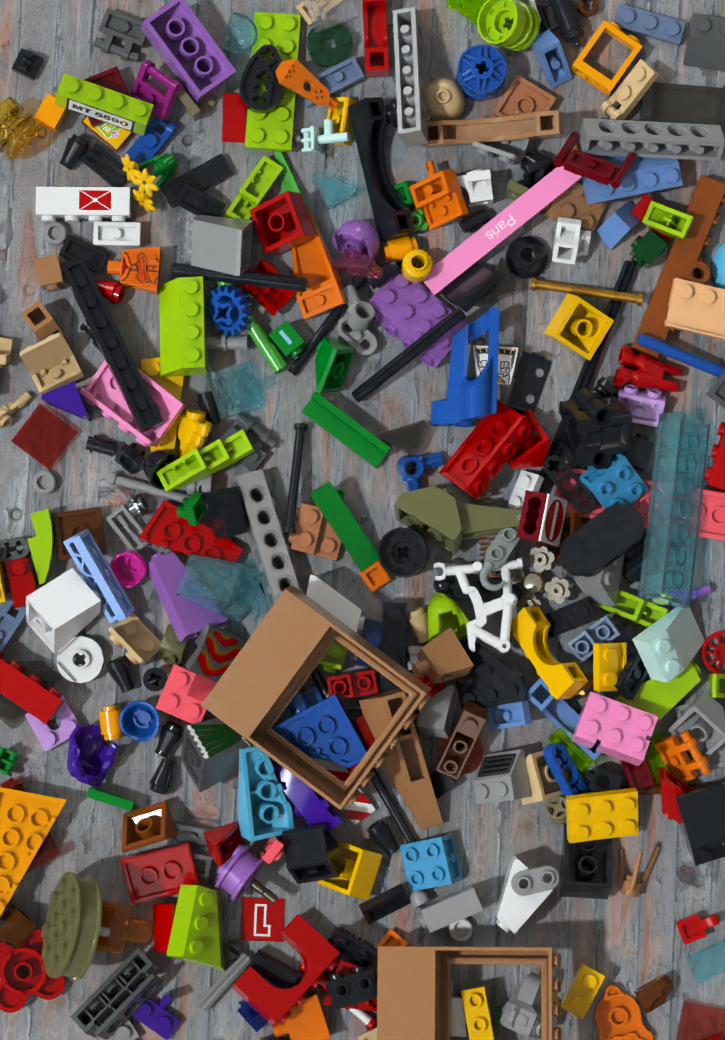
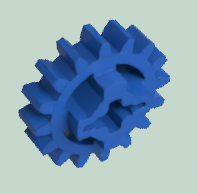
M225 284L212 290V295L207 297L210 304L205 306L206 309L210 310L207 318L213 319L211 326L217 325V332L224 331L225 336L231 334L235 336L247 330L246 325L252 323L248 317L253 315V312L248 309L252 303L246 302L248 295H241V288L235 289L233 284L228 286Z

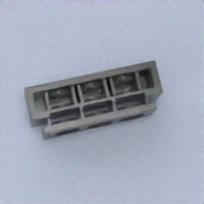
M137 948L70 1017L85 1034L95 1038L99 1036L108 1040L164 982L162 978L156 976L162 970L161 966L148 952Z

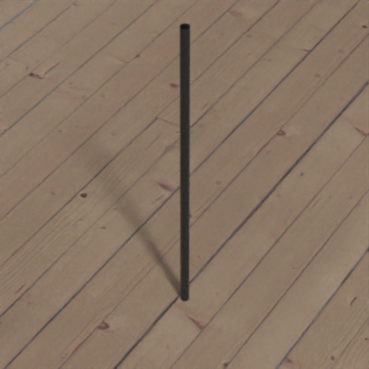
M259 579L257 583L265 595L261 580ZM316 667L311 677L325 699L328 697L327 684ZM373 768L372 771L375 774L371 778V782L406 843L417 842L377 771Z

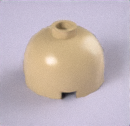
M439 78L427 83V121L457 120L463 114L465 107L464 93L453 80Z

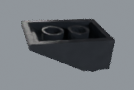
M719 782L675 796L686 845L695 866L725 857V792L722 783Z
M563 824L560 896L608 900L612 890V838L569 843L567 840V824Z

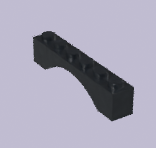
M383 97L364 98L348 106L377 232L380 242L405 237L415 233L410 210L395 193L386 169L384 140L388 118Z

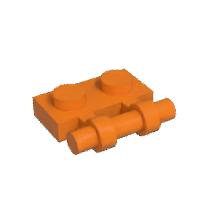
M688 730L680 733L683 742H680L675 734L657 740L653 744L668 771L683 783L694 780L699 775L696 771L698 768L702 775L711 772L706 756L701 754L697 747L698 742L696 738L692 737ZM686 750H689L694 760H690Z

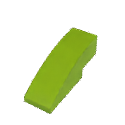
M50 509L30 514L36 537L27 539L39 584L42 586L48 583L55 553V530Z
M618 590L616 606L593 604L646 628L670 612L666 608Z

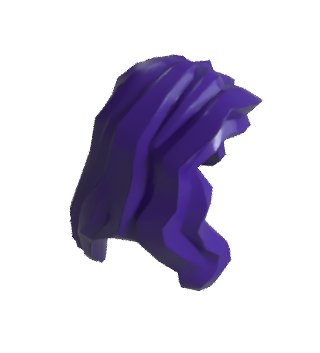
M79 724L69 737L67 769L70 775L81 783L98 788L114 763L118 746L116 742L112 741L108 748L101 735L99 725Z

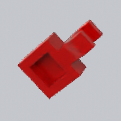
M698 913L675 922L684 945L706 937L704 929L720 924L715 913L703 919H700Z

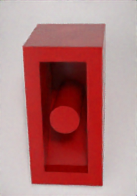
M662 766L659 769L662 813L668 819H674L681 824L675 796L693 790Z

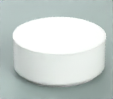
M466 918L449 925L450 936L456 941H466L472 935V924Z

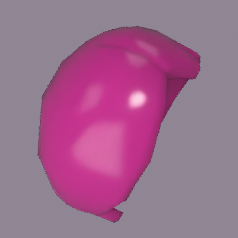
M130 550L119 553L111 560L109 565L120 585L124 588H132L145 578L148 571L143 556L136 551Z

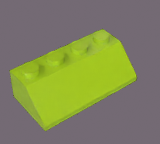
M203 276L179 277L159 285L161 377L208 375L207 313L205 308L206 284Z

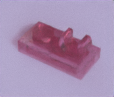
M345 249L342 253V259L334 258L331 265L345 275L381 279L384 271L371 258L363 257L361 260L362 254L357 250H354L352 255V252Z

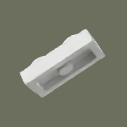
M94 221L93 245L141 247V222Z
M521 470L506 508L522 510L525 491L539 492L544 478L540 475Z

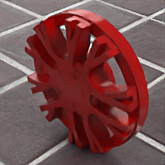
M717 631L709 635L701 648V658L704 665L715 674H725V671H720V665L725 663V631ZM720 635H724L723 644H721ZM713 637L718 641L717 646H713L709 642ZM706 646L714 648L713 652L705 650ZM712 654L714 658L712 661L707 662L705 655ZM717 660L719 663L714 669L711 666Z

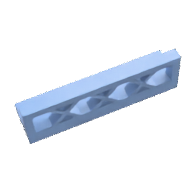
M89 529L66 539L63 543L92 591L95 590L100 595L102 600L101 609L109 623L127 618L135 609Z

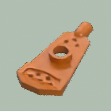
M297 59L280 62L275 70L279 84L296 92L319 107L326 105L334 111L338 103L330 97V91ZM304 83H308L310 85L309 91H306L304 89Z

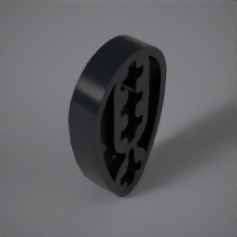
M263 45L251 57L241 77L239 85L240 98L243 104L255 113L271 112L283 100L285 87L279 84L275 70L282 61L276 48L272 45ZM271 52V56L274 58H270L267 67H265V60L262 55ZM267 74V78L270 81H265V90H268V92H263V101L266 103L257 106L254 100H258L259 94L255 89H260L261 86L260 79L257 78Z

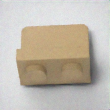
M62 333L50 335L46 339L26 347L19 353L41 396L84 377Z

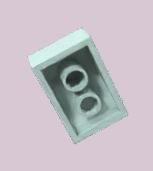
M687 601L682 602L632 639L650 678L668 683L686 669L705 641Z

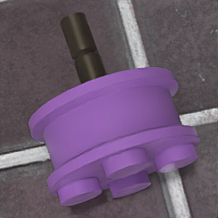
M239 845L233 852V858L230 862H225L217 872L218 876L214 880V883H216L215 888L217 890L220 888L225 890L232 896L231 900L235 902L248 887H251L260 895L262 894V897L270 903L274 904L278 896L268 888L266 889L263 884L255 879L265 861L262 858L258 859L250 853L249 846L245 845L243 847Z

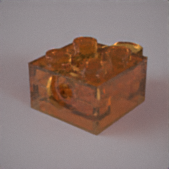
M102 899L101 927H110L109 937L99 935L96 950L122 955L125 952L127 941L143 944L151 938V924L144 920L132 918L134 905Z

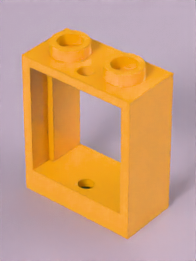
M604 20L573 63L571 71L609 97L640 53L642 45H640V41L635 36L630 34L627 36L621 32V28L612 21L608 23ZM604 32L632 50L612 80L584 62Z

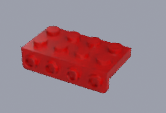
M497 400L496 414L484 417L439 473L468 495L477 499L536 426L526 416L518 414Z

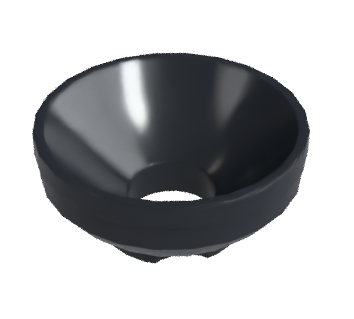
M524 236L514 240L506 252L508 269L512 274L522 279H531L532 276L537 277L544 271L548 263V253L545 245L537 238L531 236ZM524 249H531L534 252L535 258L532 261L526 262L521 258V252Z

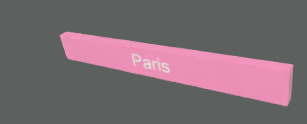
M564 166L556 167L434 265L429 277L423 282L433 295L436 296L582 179V177L564 170Z

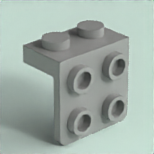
M531 139L493 143L473 141L472 146L477 148V153L490 158H494L496 154L499 155L498 160L516 165V162H522Z

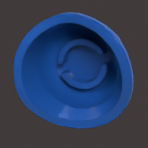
M138 700L131 702L120 713V729L131 739L140 742L149 741L159 730V713L155 706L147 701Z

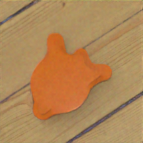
M608 985L604 989V995L597 1003L594 1011L595 1025L598 1029L597 1040H653L652 1032L642 1022V1013L638 1003L630 995L622 992L617 985Z

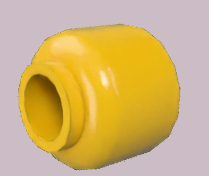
M421 249L409 251L405 254L401 264L403 276L415 283L426 280L432 270L433 262L431 256Z

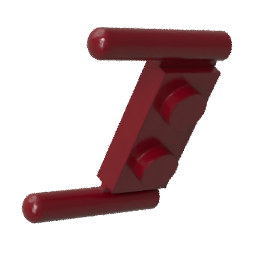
M572 132L553 161L556 167L564 166V170L607 186L610 183L613 188H619L636 160V154L633 152L628 153L620 168H617V164L573 149L580 135L578 132Z

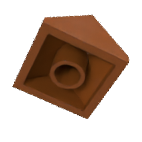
M167 801L123 814L121 848L123 853L178 836Z

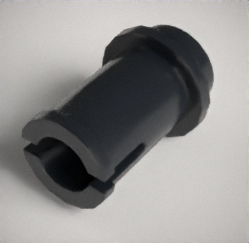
M483 208L468 217L462 216L459 225L464 233H472L473 229L488 223L490 218L487 211Z
M94 435V437L89 436L86 450H90V453L94 451L113 457L117 442L99 439L97 435Z

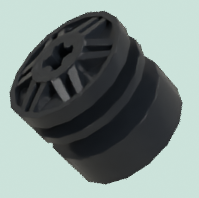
M399 527L390 530L382 537L378 545L377 555L381 566L386 572L396 577L409 578L419 574L425 568L429 560V548L421 534L410 528ZM408 547L409 558L403 557L400 559L401 553L399 549H406Z

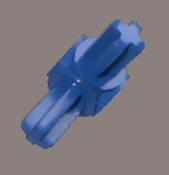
M440 452L422 457L420 454L403 456L398 460L396 467L402 477V481H406L408 491L422 489L420 478L423 477L425 470L443 465L444 459ZM412 461L414 467L413 470L408 473L406 467L407 464Z

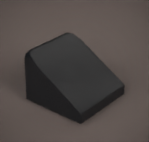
M436 770L430 774L435 795L438 799L456 785L451 777Z

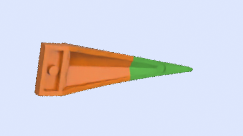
M274 151L276 163L284 167L279 175L282 194L291 191L301 193L302 195L284 153ZM302 195L316 237L291 248L294 277H302L308 280V287L305 292L296 291V298L304 320L344 305L347 303L341 285L340 275Z

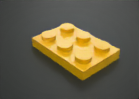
M626 788L566 796L568 842L577 843L639 835L637 789Z

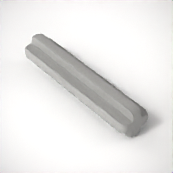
M243 952L197 1002L199 1008L207 1011L252 962L248 954Z

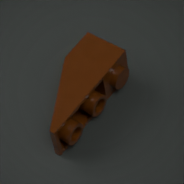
M466 700L436 771L458 780L486 721L488 709Z

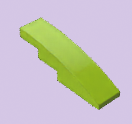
M264 155L238 191L237 197L226 211L224 217L252 220L249 210L263 203L284 167Z
M242 429L223 441L218 439L201 450L197 448L156 473L168 493L239 461L255 452V449L246 431Z

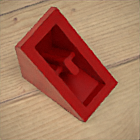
M238 822L203 833L209 855L217 866H222L227 862L239 845L242 846L244 844L243 837L240 836Z

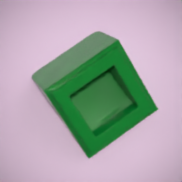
M404 181L393 186L395 193L406 207L415 205L409 188L416 184L414 181Z

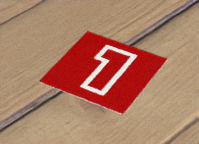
M242 897L240 940L283 942V938L279 934L284 929L285 899H277L272 904L265 898Z

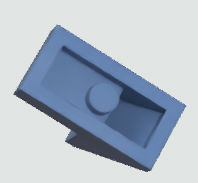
M528 700L487 708L491 730L532 724Z

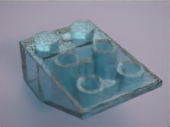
M190 554L176 595L237 623H241L252 611L263 573L241 563Z

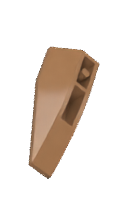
M399 688L359 700L364 720L374 741L407 698L406 692ZM413 721L407 730L402 728L400 733L403 736L392 750L388 747L386 752L389 755L382 764L420 830L444 823L416 725Z

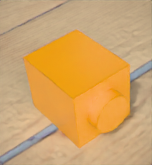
M47 93L34 119L38 124L58 133L70 110L55 105L56 93L54 96Z

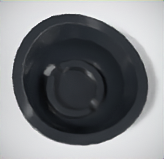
M159 449L147 457L143 470L149 483L155 488L164 489L156 472L180 458L176 451Z

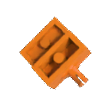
M433 160L424 163L428 177L409 188L416 209H423L429 230H434L468 214V210L455 170H442L437 173Z

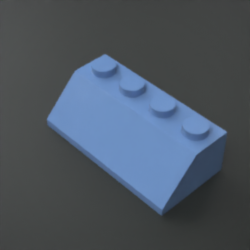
M594 155L600 159L617 164V168H620L626 158L623 156ZM636 157L619 188H613L610 183L607 186L581 176L586 205L683 186L677 159Z

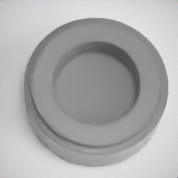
M50 222L45 226L43 235L50 245L59 246L65 242L68 233L62 223Z
M40 471L33 477L32 485L36 492L48 495L55 490L57 481L52 473Z

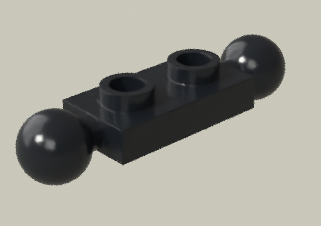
M447 576L442 581L434 580L433 587L436 592L446 594L449 591H454L453 598L471 600L468 594L466 595L462 592L456 576L455 582L451 581ZM467 576L470 586L478 590L482 602L487 603L503 595V588L491 591L482 586L480 577ZM488 579L494 585L502 582V580ZM512 584V592L516 595L518 602L522 598V590L519 586Z

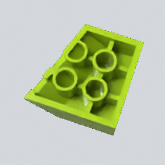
M180 885L166 956L225 971L221 895L216 890L199 885Z

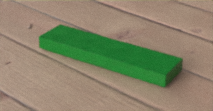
M327 481L309 494L361 572L379 560L376 550L330 481Z

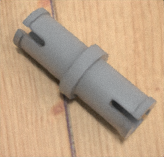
M221 334V336H207V350H221L222 352H227V350H248V335L225 336V334Z

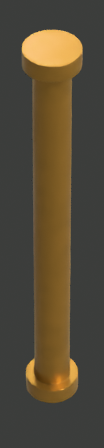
M532 276L530 287L532 291L541 289L637 303V306L641 307L644 298L643 292L634 294L538 280L534 276Z

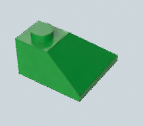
M334 337L323 338L320 341L315 358L317 392H340L357 350L356 348Z

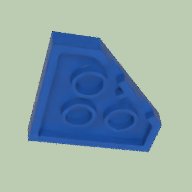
M336 693L273 726L274 731L308 756L324 761L328 760L347 768L359 763L368 751Z

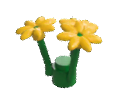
M169 153L162 157L157 154L153 158L140 163L130 161L129 155L126 154L125 157L121 158L124 165L122 170L127 172L128 181L132 180L134 184L140 185L139 192L135 189L133 190L132 198L138 201V206H144L147 212H155L156 208L152 206L154 202L151 201L152 196L172 176L171 173L178 168V163L174 156ZM154 163L153 169L155 172L149 175L146 168L143 169L142 173L139 171V168ZM160 176V180L154 184L153 182L156 180V177Z

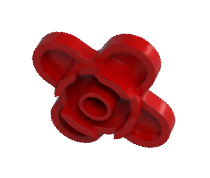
M34 929L18 948L9 944L6 945L0 941V1010L13 1013L20 1010L30 994L45 1000H52L63 992L65 986L64 976L55 979L50 978L45 971L42 959V929ZM26 966L28 973L25 975L21 974L19 968Z

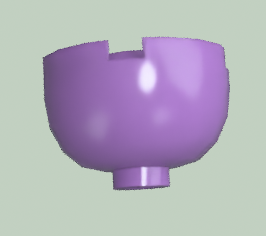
M354 219L345 222L333 236V244L338 252L342 249L347 253L345 258L356 264L366 265L369 260L372 263L380 250V237L371 222Z

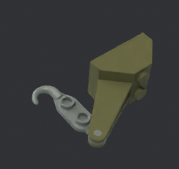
M436 486L401 493L394 503L396 520L454 555L457 554L465 539L497 534L486 551L484 566L479 576L482 586L488 590L497 591L504 587L505 581L494 585L489 582L488 576L493 570L506 562L518 544L520 538L517 537L522 510L456 502L452 492L446 488L439 489Z

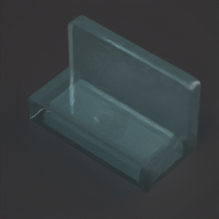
M725 939L685 957L697 983L706 981L725 971Z

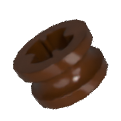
M579 0L577 10L580 15L591 17L596 13L599 5L598 0H589L592 2L591 7L593 9L590 10L588 8V11L583 9L584 4L582 3L583 1L587 3L588 0Z

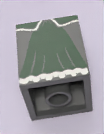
M219 718L185 726L180 759L198 791L202 792L238 772L239 748L253 746V744Z

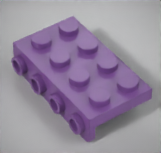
M402 271L393 276L368 301L375 310L372 321L382 325L386 333L400 340L405 348H408L452 312L449 307L420 283L407 280L403 276ZM462 320L418 356L426 366L436 369L451 351L453 335L468 325V323Z

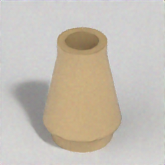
M417 607L407 611L406 621L418 643L428 641V614L424 607Z

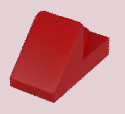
M28 557L5 561L4 567L14 608L26 606V596L36 591L34 575L31 573Z

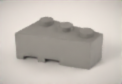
M625 554L592 577L575 576V582L590 604L616 606Z

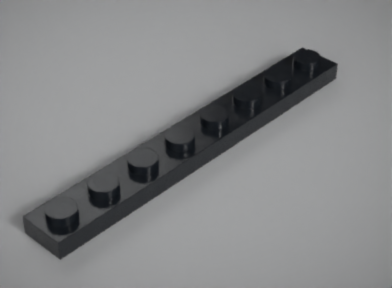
M83 257L62 265V273L140 432L143 433L162 425L163 419Z

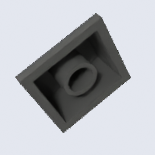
M698 13L692 14L689 22L683 65L725 72V18Z

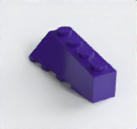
M269 757L276 778L283 788L285 798L288 797L293 803L291 806L293 812L298 818L303 816L308 822L305 827L324 824L330 831L343 821L328 800Z

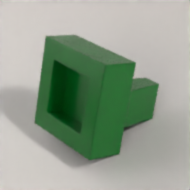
M194 492L190 498H183V507L178 506L176 512L178 517L187 519L189 525L198 526L207 510L203 493Z

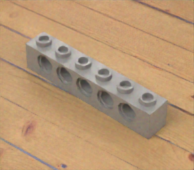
M414 6L393 10L398 135L405 147L428 144L422 19Z
M583 118L579 133L581 150L589 155L626 157L628 153L633 152L636 154V157L720 161L725 145L721 125Z
M262 469L235 476L230 480L231 487L238 486V490L243 498L242 507L248 519V532L246 535L269 608L271 609L283 592L279 586L280 581L284 582L287 588L295 586L304 593V591L298 585L297 569L291 562L289 556L291 553L290 547L285 542L282 534L283 524L276 515V502L271 497L268 489V477L264 475ZM251 492H255L258 495V502L252 499ZM258 514L265 517L266 524H262L259 521ZM266 536H268V537H270V538L272 539V541H273V546H272V547H271V546H268V545L266 544V542H265V537H266ZM273 559L278 560L280 563L279 569L273 566Z

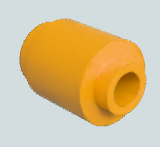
M409 236L386 241V246H383L385 259L390 261L395 259L396 262L403 261L405 254L409 251L418 249L415 237L409 238Z
M117 705L103 706V711L98 712L101 735H104V740L123 738V732L119 726V716L122 709H117Z

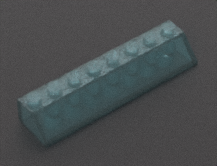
M683 412L659 414L638 598L654 604L690 608L710 424Z

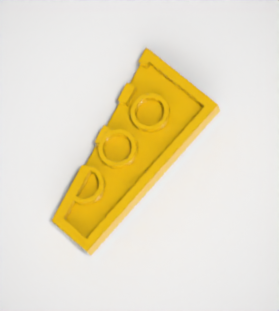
M160 357L141 359L142 372L182 401L185 376L161 377ZM177 419L157 447L150 446L151 453L159 449L166 451L175 450L178 431Z

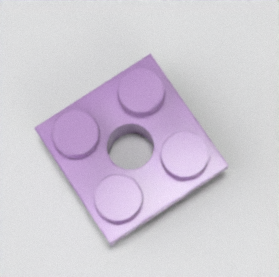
M63 694L60 698L65 702L55 715L61 721L58 729L52 730L47 724H44L30 713L25 714L45 752L68 740L73 730L79 725Z

